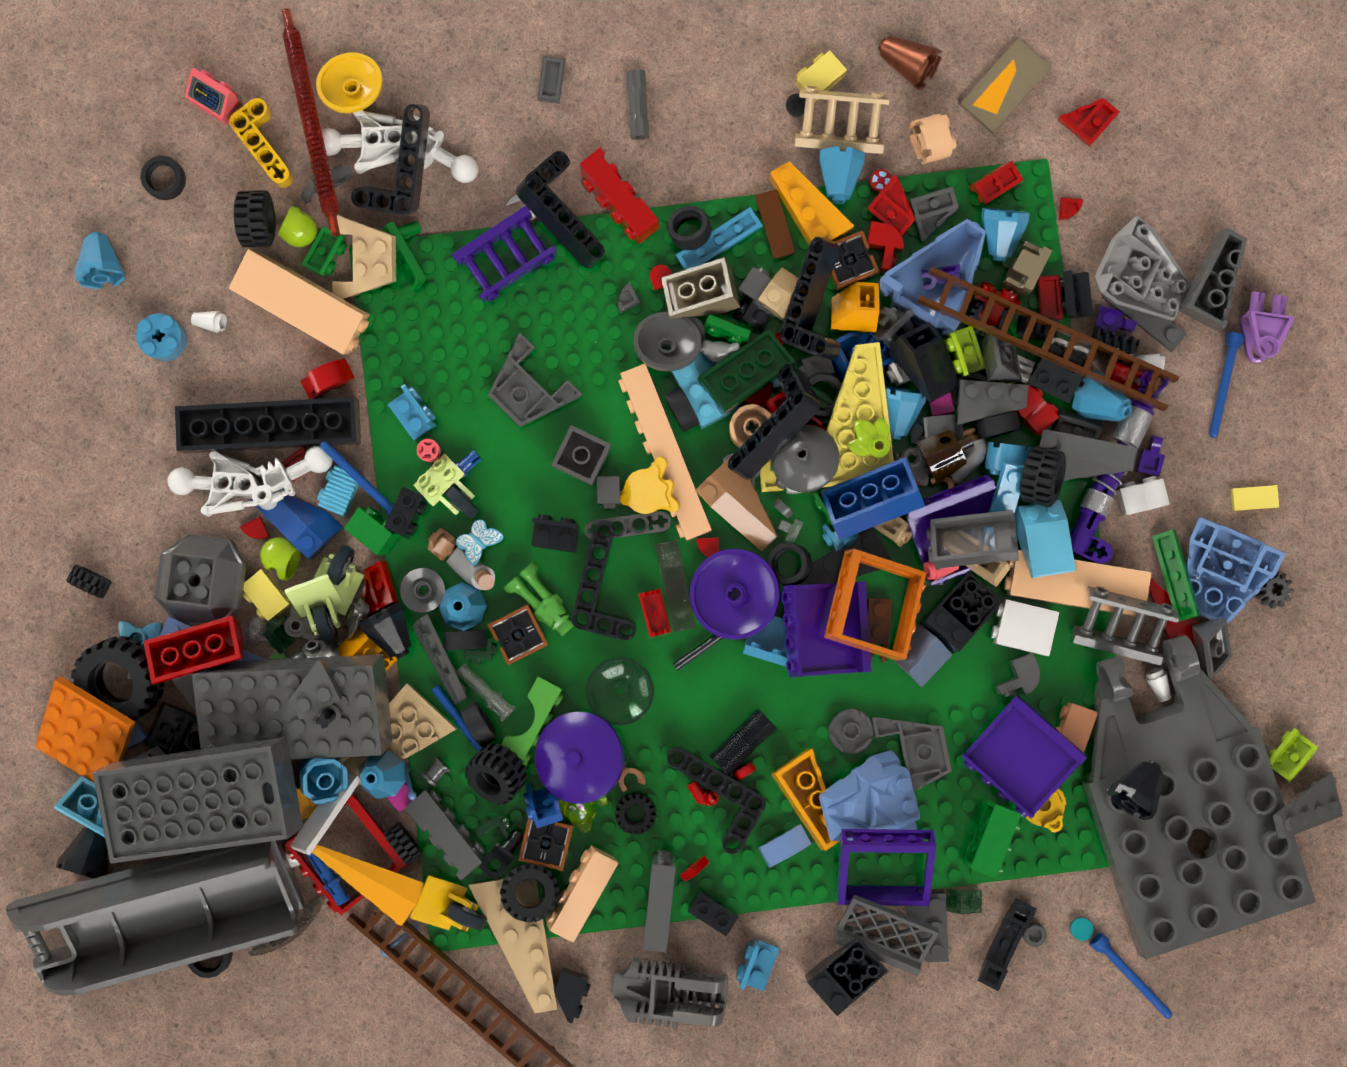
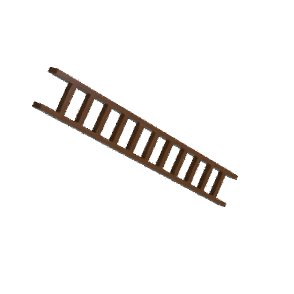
M931 267L928 274L946 281L945 287L938 303L922 295L917 298V303L1158 410L1165 411L1168 409L1169 405L1151 398V395L1157 391L1161 378L1175 383L1179 380V376L937 268ZM952 285L967 291L959 312L944 306ZM973 294L988 300L980 321L965 315ZM994 303L1008 309L1001 330L986 324ZM1014 313L1029 318L1022 339L1007 334ZM1035 322L1049 327L1042 349L1028 343ZM1056 331L1070 337L1062 358L1048 352ZM1076 340L1091 346L1083 367L1068 361ZM1097 349L1111 355L1103 376L1089 370ZM1118 358L1132 364L1124 385L1110 379ZM1138 367L1152 373L1145 394L1130 388Z
M382 911L375 912L366 924L353 913L346 919L515 1067H529L526 1062L539 1048L552 1058L545 1067H553L556 1063L561 1067H575L557 1052L554 1046L549 1045L407 920L402 926L397 925L386 939L383 940L372 930L385 914ZM401 929L414 939L402 955L389 945ZM418 944L431 953V956L419 970L406 960ZM435 959H438L448 968V971L435 985L423 973ZM454 973L465 983V986L452 1000L440 988ZM471 988L482 1000L468 1014L457 1003ZM486 1003L500 1013L488 1029L474 1019ZM504 1018L517 1028L505 1044L491 1034ZM521 1033L534 1043L522 1059L509 1049Z

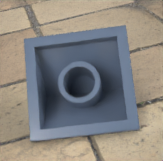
M919 624L911 637V650H908L906 660L893 661L922 688L952 654L937 637Z

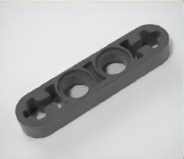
M659 511L648 514L599 519L588 522L584 532L588 539L591 540L592 533H589L588 530L592 529L593 524L597 525L605 520L611 523L619 521L623 524V531L619 534H614V538L659 533L670 528L671 518L667 513ZM661 515L663 519L668 520V523L664 524V528H660L658 524L652 525L653 530H648L649 522L647 517L652 516L651 521H656L658 516ZM641 518L645 521L646 526L642 531H636L632 525L635 519ZM607 526V531L610 535V528ZM604 531L599 532V534H600L602 537H608V536H604V534H605Z

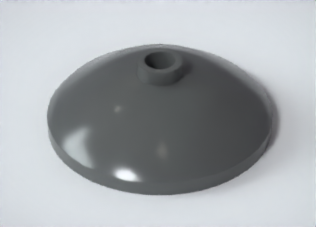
M659 312L646 317L639 323L634 333L633 344L637 356L647 366L660 371H676L689 366L697 358L701 348V335L696 325L687 317L670 318L669 312Z
M804 425L771 458L772 468L777 479L787 488L797 492H812L824 487L836 474L840 460L839 449L835 440L827 431L817 426ZM802 451L806 452V456L804 458L799 457V454Z

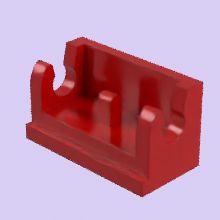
M1009 161L969 185V188L972 192L977 193L979 197L977 198L978 202L987 204L1023 181V178L1013 161Z
M661 589L639 593L649 637L672 632Z

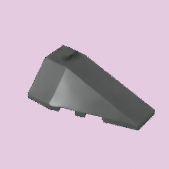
M1044 429L1039 446L1065 453L1066 470L1064 481L1133 471L1138 451L1136 447Z

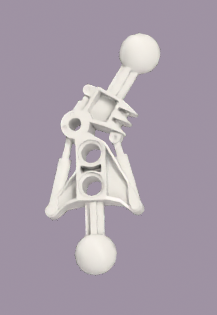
M361 110L353 114L361 124L362 134L341 135L335 129L324 128L317 133L315 138L317 150L326 156L336 155L342 148L362 147L360 158L354 165L356 172L362 174L369 169L396 162L399 156L400 140L396 143H392L390 140L395 136L401 137L402 126H381L379 123L402 125L403 120L395 119L393 116ZM429 127L424 169L429 167L435 159L451 168V174L458 182H472L477 177L479 171L476 160L468 155L456 157L442 149L443 132H435L433 128ZM413 131L411 133V140L416 143L418 136ZM370 138H378L376 143H368ZM410 154L408 160L411 162L415 160V158L412 154Z
M320 445L310 447L305 454V459L288 468H285L278 458H275V465L270 461L268 462V469L263 465L254 468L243 461L225 456L217 451H211L209 457L214 463L213 477L195 476L190 469L181 467L175 468L170 472L167 482L170 490L177 495H187L194 489L210 490L208 501L201 508V513L206 517L218 513L243 510L244 507L257 505L262 509L271 510L277 505L278 501L284 499V496H294L296 494L295 485L292 480L309 471L316 473L326 472L331 467L333 460L320 448ZM248 471L255 473L259 477H262L264 485H260L258 479H256ZM225 481H229L228 486L222 489V484ZM251 482L249 489L243 491L244 485ZM237 498L253 499V501L249 502H232Z

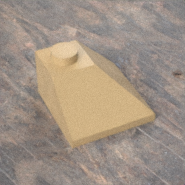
M782 267L758 299V303L783 322L798 278Z

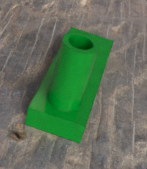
M413 221L397 228L394 222H390L384 226L382 231L396 236V263L414 291L420 288L427 278L404 239L421 233V226L417 221Z

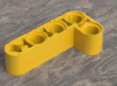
M254 98L231 115L229 119L230 126L270 179L278 187L287 188L293 182V175L258 129L270 119L271 110L264 100ZM264 107L262 114L255 115L257 108ZM246 120V125L243 128H237L240 121ZM253 138H260L257 145H251ZM267 155H273L269 163H264V158ZM278 168L283 173V179H280L275 169Z

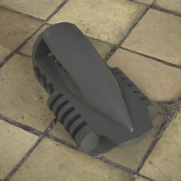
M633 958L632 965L628 969L616 970L613 981L614 998L620 1002L621 1009L628 1022L636 1023L639 1017L640 1024H645L647 1018L648 1025H653L654 1019H656V1026H661L662 1020H664V1027H669L670 1021H672V1028H677L678 1022L719 1026L722 1024L726 1010L728 975L723 974L721 976L682 971V964L679 963L676 966V970H674V963L669 962L666 969V962L661 961L658 968V961L653 960L650 967V960L648 959L644 960L642 966V959Z

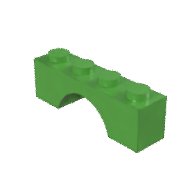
M541 676L537 677L527 696L535 710V718L531 728L526 733L518 736H505L501 744L503 747L506 746L512 752H515L522 759L525 766L532 756L529 754L532 745L537 747L541 736L539 732L543 725L546 727L549 725L553 714L550 713L554 705L558 707L564 697L561 694L563 688Z

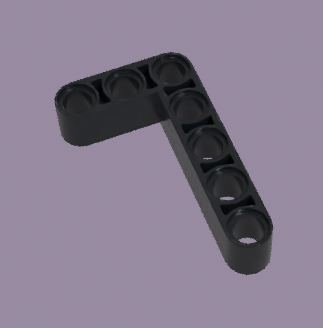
M410 104L404 110L395 191L369 186L358 187L351 194V200L355 206L398 215L413 214L418 210L430 112L425 105ZM416 108L420 111V118L418 120L413 116ZM413 131L418 136L416 143L411 140V133ZM410 154L415 158L413 166L408 162ZM408 176L412 179V186L410 188L406 185V178ZM363 191L367 194L366 202L361 198ZM384 195L387 196L389 201L387 206L382 202ZM404 199H407L410 203L408 210L403 206Z
M556 151L522 180L516 188V194L580 265L585 268H591L604 256L605 249L598 239L549 188L570 165V159L567 154L562 151Z
M815 237L809 245L780 330V338L784 343L811 355L834 360L840 354V343L812 329L839 254V246L835 241Z
M789 363L783 365L777 374V379L787 399L742 444L728 461V468L745 480L754 477L820 408V401L807 375Z
M603 520L593 530L572 614V623L580 630L627 641L634 637L637 631L636 623L630 618L596 610L615 534L614 525L609 521ZM601 525H606L610 528V535L608 537H602L599 534L598 529ZM594 548H603L605 551L604 558H595L593 555ZM596 569L599 572V579L595 581L589 579L587 575L588 570ZM584 591L593 593L594 600L592 602L583 600L582 593ZM585 613L589 618L588 622L585 624L579 623L577 614ZM606 618L610 621V627L602 629L598 621ZM622 624H629L632 627V633L629 635L623 634L620 626Z
M672 747L667 754L668 763L672 767L740 807L722 838V846L727 853H738L765 810L766 802L763 796L683 747ZM675 751H680L683 753L684 759L680 763H675L671 760V754ZM697 762L701 763L703 771L697 775L693 774L690 770L691 765ZM719 774L722 776L723 781L719 786H713L710 783L712 775ZM733 786L742 788V794L737 798L729 794ZM754 797L761 800V806L758 809L749 807V801ZM742 817L750 820V825L745 829L737 825L738 820ZM736 837L739 841L738 845L735 848L726 846L728 838Z

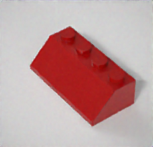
M231 615L145 640L144 647L151 684H157L242 659L244 640L240 623Z

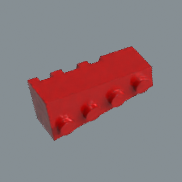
M600 147L580 163L583 180L581 184L588 193L592 192L596 196L595 199L601 208L604 209L606 207L608 209L611 219L617 225L620 223L624 227L626 236L631 241L634 239L640 244L659 229V220L641 197L637 199L634 197L636 193L629 182L621 181L622 178L618 173V168L613 162L609 165L605 161L604 155L606 153Z

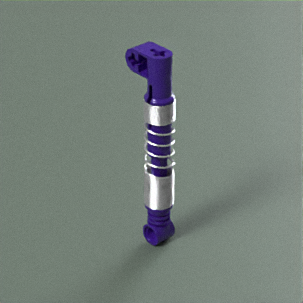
M1146 371L1141 375L1140 388L1137 389L1138 392L1145 394L1152 373ZM1161 378L1157 391L1152 393L1151 398L1158 400V395L1168 385V380ZM1133 398L1131 401V413L1127 418L1118 422L1112 438L1117 441V444L1139 448L1143 440L1142 438H1144L1143 436H1145L1144 434H1146L1145 432H1147L1146 430L1153 418L1154 407ZM1127 472L1102 474L1093 478L1095 482L1092 488L1087 489L1086 495L1082 499L1083 501L1079 507L1080 514L1070 533L1073 554L1098 564L1106 563L1112 558L1113 551L1110 544L1094 535L1100 522L1104 521L1114 501L1112 497L1117 496L1115 490L1117 486L1122 485L1120 479ZM1092 541L1091 548L1099 549L1102 552L1101 556H1098V553L1088 551V554L1085 555Z

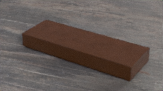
M777 190L755 195L773 259L776 260L795 254Z

